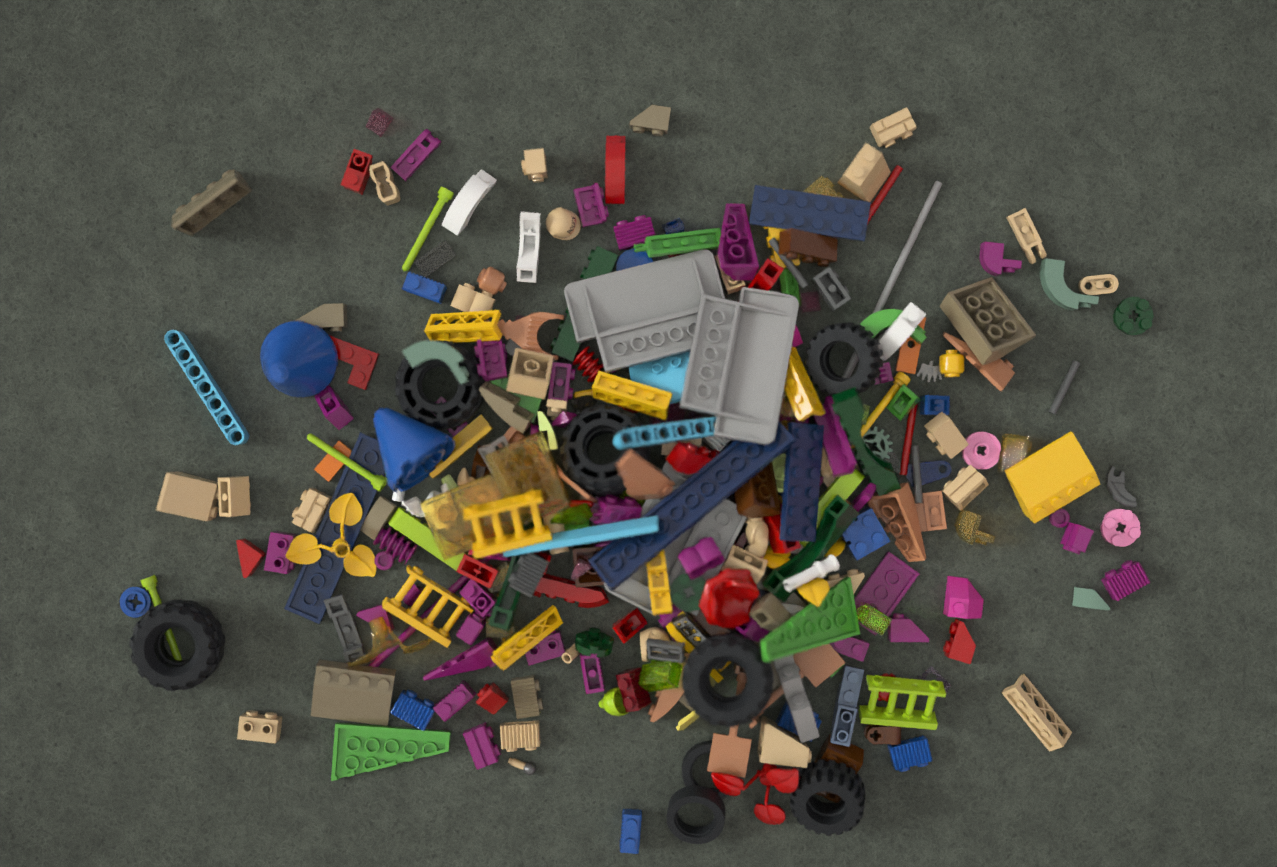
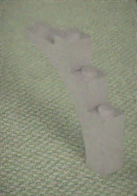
M793 655L773 660L801 743L820 737Z

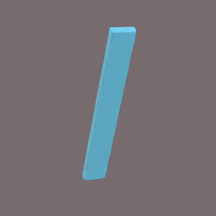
M651 516L551 533L552 540L505 551L503 556L508 557L657 532L659 520L658 516Z

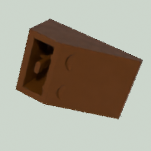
M829 734L819 751L815 763L822 759L824 761L835 760L836 763L842 762L846 764L847 768L851 767L855 770V774H857L863 765L864 749L850 744L848 747L830 743L831 734ZM831 792L815 793L835 803L841 799L840 796Z

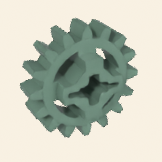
M876 426L872 428V431L869 428L864 436L868 434L875 435L872 439H866L863 436L862 439L865 444L875 443L874 447L878 451H871L880 456L881 459H890L889 455H887L888 452H893L889 448V445L893 444V442L887 441L890 435H883L884 429L878 432ZM881 440L884 444V450L881 448L880 445Z

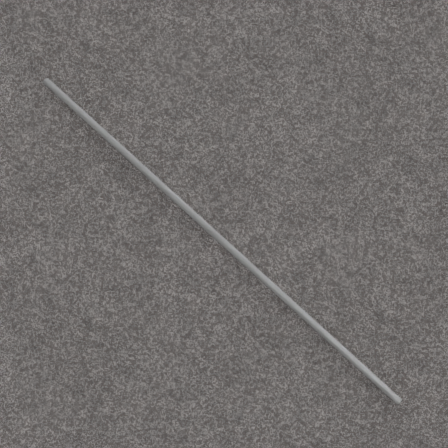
M935 181L873 313L883 310L942 186L941 182ZM856 349L842 378H849L852 375L859 360Z

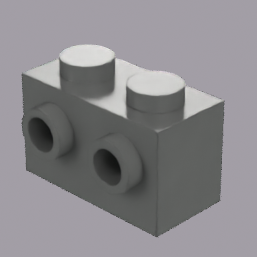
M828 267L812 278L811 282L831 311H834L851 298L849 290L839 282V276L836 271Z

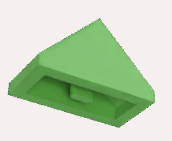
M903 384L887 409L901 421L921 399Z

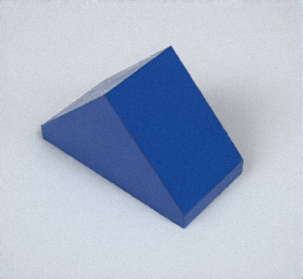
M920 396L919 415H938L940 412L949 415L950 396Z

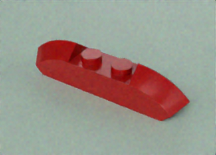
M550 574L542 575L533 593L534 596L540 598L541 594L544 593L549 598L561 597L564 598V601L570 603L577 601L579 602L578 607L594 608L609 603L607 594L602 587H576L575 580Z

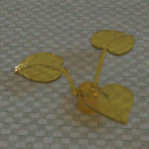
M378 617L369 622L373 632L371 634L373 649L369 654L358 658L353 663L347 662V665L351 667L366 664L378 657L381 652L397 645L404 650V654L415 653L427 647L433 639L423 640L412 646H404L401 640L393 633L390 626L387 627L384 617ZM388 632L394 638V640L385 639L389 636Z

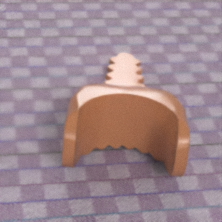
M533 312L513 322L511 320L505 322L503 319L498 322L497 326L506 340H513L524 350L554 356L553 360H558V355L550 354L541 347L538 333L546 321L551 319L564 320L565 315Z

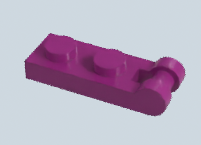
M425 129L390 167L405 181L441 144V141L438 138H434L431 135L432 132L428 129ZM424 141L429 143L427 148L422 145Z

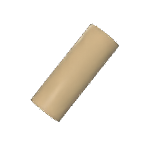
M575 643L562 654V660L565 663H571L580 654L575 648Z

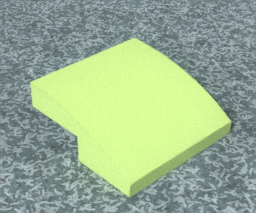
M538 412L539 430L548 431L549 449H559L557 436L550 420L544 412Z

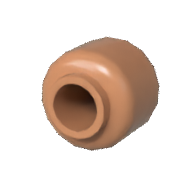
M493 267L483 268L477 278L479 288L492 295L497 294L498 291L502 293L507 284L504 281V273Z

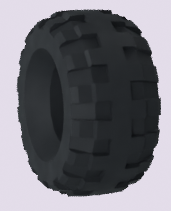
M436 340L455 348L463 355L466 360L459 365L466 367L470 374L468 376L470 381L464 385H461L458 381L457 392L450 401L434 403L423 392V378L432 368L446 367L450 370L451 368L444 361L434 359L425 362L415 369L412 368L407 358L404 357L396 373L395 392L400 403L399 405L410 418L434 429L444 430L460 426L475 415L484 400L479 389L485 381L483 376L478 374L477 364H480L479 361L469 350L454 342Z
M604 404L597 405V407L592 409L587 408L581 411L582 413L578 417L573 418L562 435L560 455L563 466L570 478L587 492L600 496L621 494L627 488L623 484L624 480L620 476L617 464L629 450L650 462L651 447L624 449L614 462L607 465L594 464L588 457V447L592 440L601 434L611 433L616 435L625 429L644 426L634 414L616 405L607 406ZM641 432V439L646 441L645 434ZM622 435V441L627 444V437Z
M178 599L161 603L145 613L133 629L134 632L130 638L129 646L132 649V655H130L132 663L136 664L139 669L137 672L140 676L148 679L149 684L156 688L162 687L166 691L191 689L210 677L218 668L223 658L225 635H223L221 630L222 625L212 615L213 612L207 607L200 606L198 602ZM179 627L191 634L195 642V653L191 659L179 661L167 652L164 646V636L168 629Z
M718 634L702 641L690 653L683 669L682 688L688 705L692 707L695 711L694 713L700 718L716 726L735 727L752 721L765 709L773 691L774 679L770 661H763L762 650L754 641L738 634ZM722 661H732L744 669L747 683L740 694L726 697L718 694L712 688L710 673L716 664Z

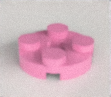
M974 432L966 437L965 440L969 445L962 450V457L968 465L973 466L975 469H989L998 462L1001 445L993 434ZM978 446L986 448L983 456L982 454H977Z
M1113 509L1103 517L1104 519L1100 526L1101 534L1108 543L1114 546H1128L1141 535L1140 522L1137 516L1130 510ZM1119 522L1125 525L1122 533L1121 531H1116Z

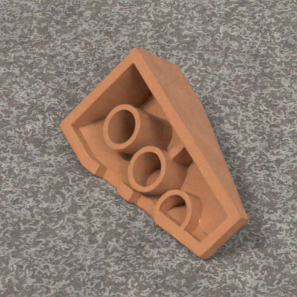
M945 331L942 333L1000 392L1015 374L1012 370L1014 366L1007 359L1004 361L998 359L982 365L965 341Z
M631 450L617 464L620 476L624 480L623 484L627 488V494L636 500L664 498V496L671 493L673 486L676 484L660 468Z
M908 482L900 483L901 488L879 496L877 491L874 492L872 498L867 503L874 511L876 517H880L886 525L883 528L885 532L893 534L896 538L895 545L908 562L925 561L926 554L915 499Z

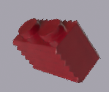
M641 667L627 669L616 675L626 713L639 711L652 702L650 701L649 690H647L646 679H644L643 668Z

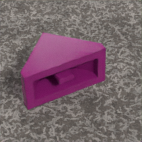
M382 604L362 609L356 615L389 634L394 630L391 614L382 608Z

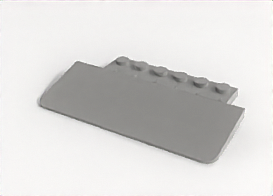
M706 249L572 282L564 289L576 341L581 343L593 339L597 340L605 373L691 351L702 294L725 299L712 252Z
M746 287L741 289L739 302L702 294L679 407L717 415L713 436L758 444H769L774 440L799 307L796 297L784 293Z
M666 461L662 468V471L676 483L673 487L683 484L694 475L675 471L668 461ZM664 498L647 499L642 507L641 517ZM725 499L664 549L669 591L673 580L679 575L687 573L678 558V555L684 548L695 546L702 538L712 537L723 554L724 559H726L747 518L738 514L735 503ZM723 563L708 570L701 577L707 582L719 573ZM646 565L613 592L604 582L605 589L609 593L653 614ZM689 586L688 589H684L686 597L694 596L693 587ZM699 610L692 611L690 613L697 616Z

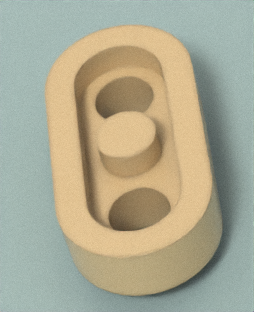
M1112 274L1087 276L1079 281L1078 289L1083 295L1109 294L1117 290L1119 282ZM1105 281L1109 282L1108 288L1104 286ZM1086 283H1089L1091 286L1089 290L1085 288Z

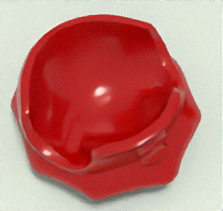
M725 569L705 583L699 607L708 624L731 629L742 626L750 621L749 613L752 604L759 597V590L750 570Z

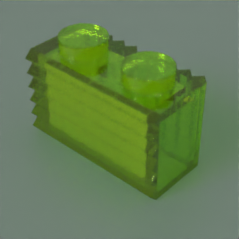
M867 603L864 606L861 605L857 610L858 621L879 635L884 634L892 620Z
M652 660L650 663L642 665L643 668H641L640 682L638 684L648 692L678 688L682 666L679 663Z

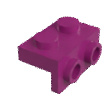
M594 183L592 186L574 189L582 228L605 223L609 214L607 206H603L604 192L602 187H599L598 183Z
M477 339L478 346H474L476 358H480V364H477L479 376H483L485 382L508 378L502 339L486 342Z
M613 495L599 496L598 505L603 510L602 523L610 524L639 519L641 517L642 507L636 499L628 496L624 498H617Z

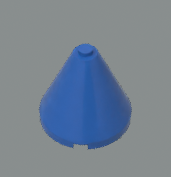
M295 320L277 326L267 335L261 347L260 361L266 378L277 390L292 397H309L318 394L332 382L335 377L336 366H338V354L332 339L323 329L317 325L313 326L304 321Z
M380 408L374 413L373 421L388 486L395 493L397 492L396 488L403 492L426 479L436 469L435 466L442 459L444 462L456 446V442L450 435L390 408Z

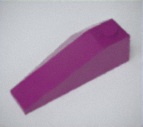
M726 204L718 248L721 270L733 280H753L759 269L745 204Z
M489 636L426 673L422 678L426 681L483 669L487 666L492 668L496 664L492 661L491 656L493 655L492 652L497 649V646L492 637Z

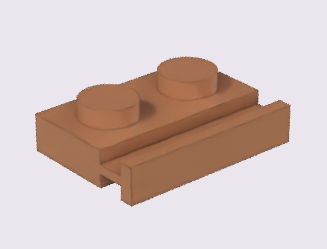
M942 491L922 493L923 503L916 504L921 532L947 529Z

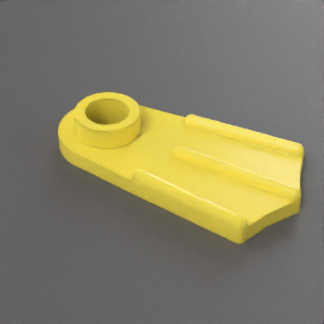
M692 711L678 722V726H676L678 731L684 730L699 718L694 713L695 711Z

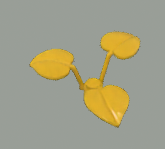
M347 493L338 497L330 507L329 516L333 523H341V537L333 542L332 547L318 544L315 536L304 533L294 538L286 552V558L294 563L312 564L321 558L319 548L334 552L337 557L344 558V568L350 575L374 577L376 574L375 556L368 546L360 544L351 551L345 540L344 524L353 526L362 517L361 504L353 493Z
M839 538L824 556L826 558L830 554L835 557L839 556L845 548V541ZM768 545L763 559H767V567L775 569L791 560L789 559L791 552L786 554L773 553L771 545ZM817 577L797 587L796 590L806 600L819 607L829 592V584L823 578Z

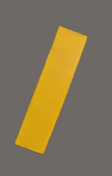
M663 550L646 564L653 615L672 613L665 552Z

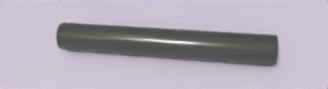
M775 237L768 241L802 289L807 286L808 282L792 260L786 259V256L779 255V243Z
M1073 360L1049 409V413L1056 415L1079 368V362Z
M911 446L915 503L919 504L923 503L919 446Z

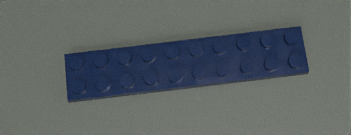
M360 432L349 458L375 476H385L386 473L378 439ZM345 466L315 537L318 544L332 547L333 542L341 537V523H333L331 521L329 510L338 497L347 493H353L361 504L362 517L353 526L344 524L345 540L352 551L378 491L373 488L369 480L348 466ZM319 548L321 558L317 562L303 564L284 608L318 624L322 622L327 610L324 599L333 596L345 569L343 564L344 558L337 557L334 552Z

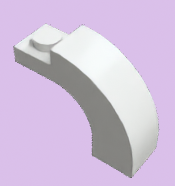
M482 169L476 175L473 174L450 206L442 226L458 236L468 225L477 205L493 188L497 180Z
M520 213V245L517 262V281L536 283L541 236L540 213Z
M912 302L907 305L893 324L877 338L880 343L877 345L878 349H882L883 355L880 356L881 360H887L907 340L916 326L925 317L926 314Z

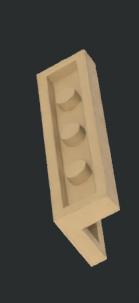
M1025 674L1021 675L1015 684L1005 688L1002 694L1049 752L1064 747L1072 734L1071 730ZM1022 683L1026 686L1027 692L1021 687ZM1034 698L1038 701L1039 707L1036 706ZM1046 713L1049 714L1051 722L1047 719ZM1058 727L1063 731V736L1059 734Z

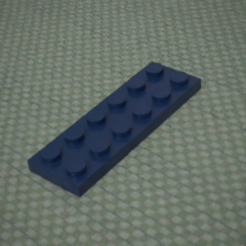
M755 185L749 225L783 230L794 228L823 236L864 242L871 202Z
M788 422V432L795 438L796 442L786 449L779 540L816 542L824 425Z

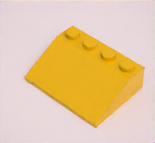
M1071 431L1005 470L1023 513L1034 524L1100 485L1095 469Z

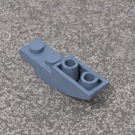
M844 665L834 707L830 743L850 746L857 714L856 707L864 675V669Z

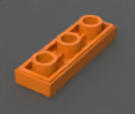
M925 317L918 324L923 330L926 321ZM910 336L899 348L895 371L915 374L921 345ZM909 341L913 343L912 348L908 347Z

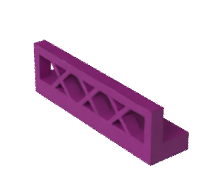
M827 396L824 404H822L825 414L822 416L813 414L812 417L815 425H824L823 448L833 476L836 478L852 474L856 461L845 431L841 427L839 415H836L832 408L834 403L832 396Z

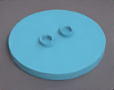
M690 351L629 367L631 381L672 393L670 404L680 402Z

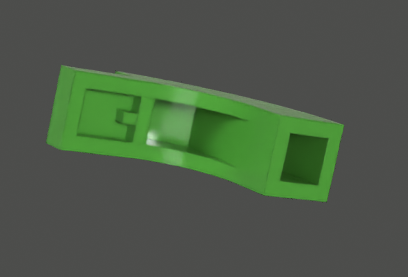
M885 309L868 316L860 325L865 327L864 330H870L874 334L872 336L874 339L881 331L893 324L902 313V310ZM918 325L910 335L920 345L927 338L924 335L926 332Z

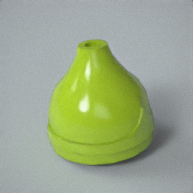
M619 687L608 690L604 694L603 699L599 701V707L613 716H624L627 714Z

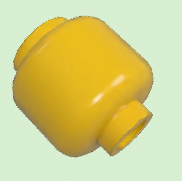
M946 350V354L939 356V372L944 374V377H960V374L965 371L964 355L958 354L957 350Z

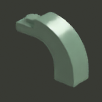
M1048 258L1041 260V285L1052 302L1071 311L1077 310L1078 306L1080 308H1091V306L1098 304V296L1077 294L1067 287L1063 275L1065 261Z
M422 341L402 351L412 368L416 369L429 360L438 359L449 365L461 385L470 381L468 379L470 374L466 367L459 365L466 359L459 351L445 343Z

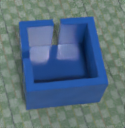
M870 507L859 511L860 514L856 518L858 520L853 521L841 535L842 539L847 542L845 544L855 560H859L891 542Z

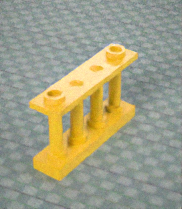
M530 490L525 494L480 505L471 504L463 508L464 521L471 519L477 540L472 543L475 559L552 540L549 524L542 525L537 503L543 502L540 490ZM530 505L535 527L524 530L518 508ZM510 510L515 532L505 535L499 512ZM491 514L496 537L484 539L479 517Z
M408 565L406 570L410 574L409 578L395 598L385 597L382 601V608L448 648L452 642L449 631L463 611L467 610L472 613L474 611L473 607L463 596L460 598L423 574L424 571L419 567ZM418 579L426 584L411 608L408 607L406 609L401 606V601ZM434 589L442 594V597L427 618L424 617L422 619L417 616V611ZM451 600L458 606L443 628L440 627L438 629L433 626V621L447 601Z

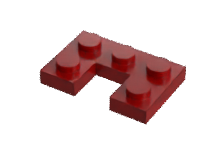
M330 336L336 347L338 359L354 365L347 383L366 390L380 354Z

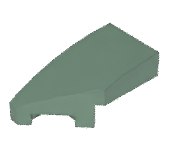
M1074 587L1072 606L1110 611V606L1095 589Z

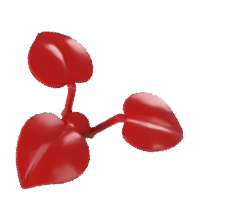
M764 763L761 771L757 770L756 774L745 785L744 781L737 776L716 772L711 773L712 780L717 789L729 796L740 795L741 790H746L759 777L760 782L766 785L767 788L764 804H756L754 814L760 821L771 825L782 824L785 821L786 814L779 806L768 805L770 786H775L778 791L783 793H792L796 790L799 783L798 769H778L775 764Z

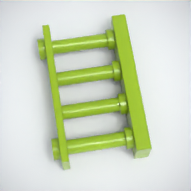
M866 675L868 690H871L867 706L859 705L858 713L861 724L937 730L938 722L933 708L936 696L946 697L943 682ZM879 691L890 692L887 707L876 706ZM898 693L909 694L906 709L895 708ZM917 695L928 696L924 711L914 710Z

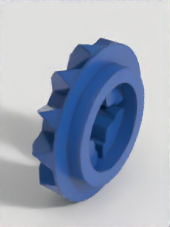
M140 587L128 588L121 595L120 607L130 617H141L148 612L152 605L151 596L145 589ZM137 596L138 600L143 603L138 604L135 608L134 603L128 600H133Z

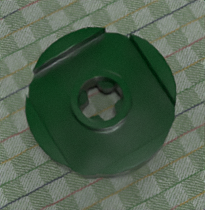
M1129 297L1122 300L1117 308H1115L1113 319L1116 327L1125 334L1139 335L1151 328L1154 315L1152 307L1146 299ZM1132 311H1134L1135 314H1138V317L1136 318L1135 322L1132 318L1129 319V315L1132 314Z
M687 573L679 575L670 586L672 602L678 609L685 612L699 610V603L706 581L701 576L691 580ZM690 586L693 587L692 591H694L695 594L694 596L691 595L688 598L686 597L684 589H688Z
M592 627L589 631L576 634L575 648L581 654L590 656L592 653L597 654V657H605L612 652L614 638L602 633L599 628Z

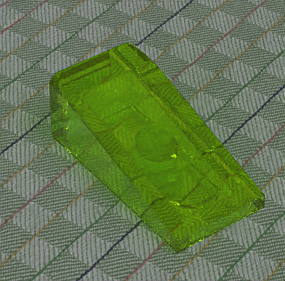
M584 503L560 511L551 519L550 523L580 525L593 517V513L588 504Z

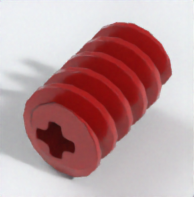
M587 346L575 356L572 364H580L577 370H585L582 376H590L587 382L591 383L595 381L598 371L605 372V370L602 371L603 363L597 365L599 357L592 359L595 352L588 353L587 351L590 346Z

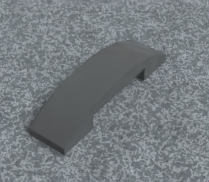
M341 594L324 599L329 617L332 618L341 641L346 663L367 665V657L359 630L344 595Z

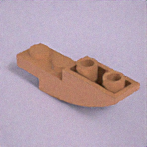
M686 651V653H685V655H684V656H686V660L688 659V657H689V655H690L687 651ZM676 662L678 668L676 672L672 671L669 682H672L671 685L663 682L662 687L658 686L655 697H657L656 703L651 704L648 715H651V722H655L663 717L683 695L682 675L685 663Z

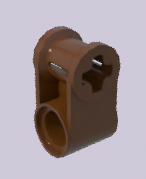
M868 724L864 728V736L872 744H901V727ZM875 730L877 734H874V737H872L870 734H873Z

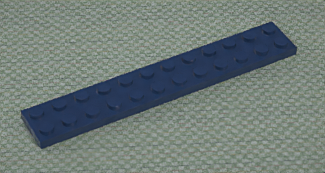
M778 421L775 438L769 444L735 440L641 517L658 516L659 529L657 532L615 538L588 561L613 592L796 442L795 438Z

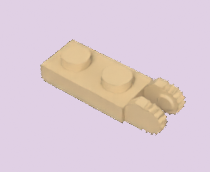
M1025 208L1006 217L1031 264L1036 263V258L1031 250L1034 246L1040 258L1047 257L1042 240Z

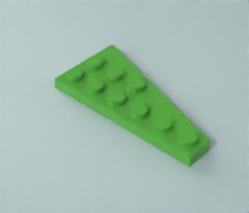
M845 577L830 588L819 607L810 603L761 640L763 661L769 662L859 635L860 629L851 577Z
M336 723L331 781L386 768L402 762L413 761L422 757L449 752L451 731L434 729L422 731L418 728Z

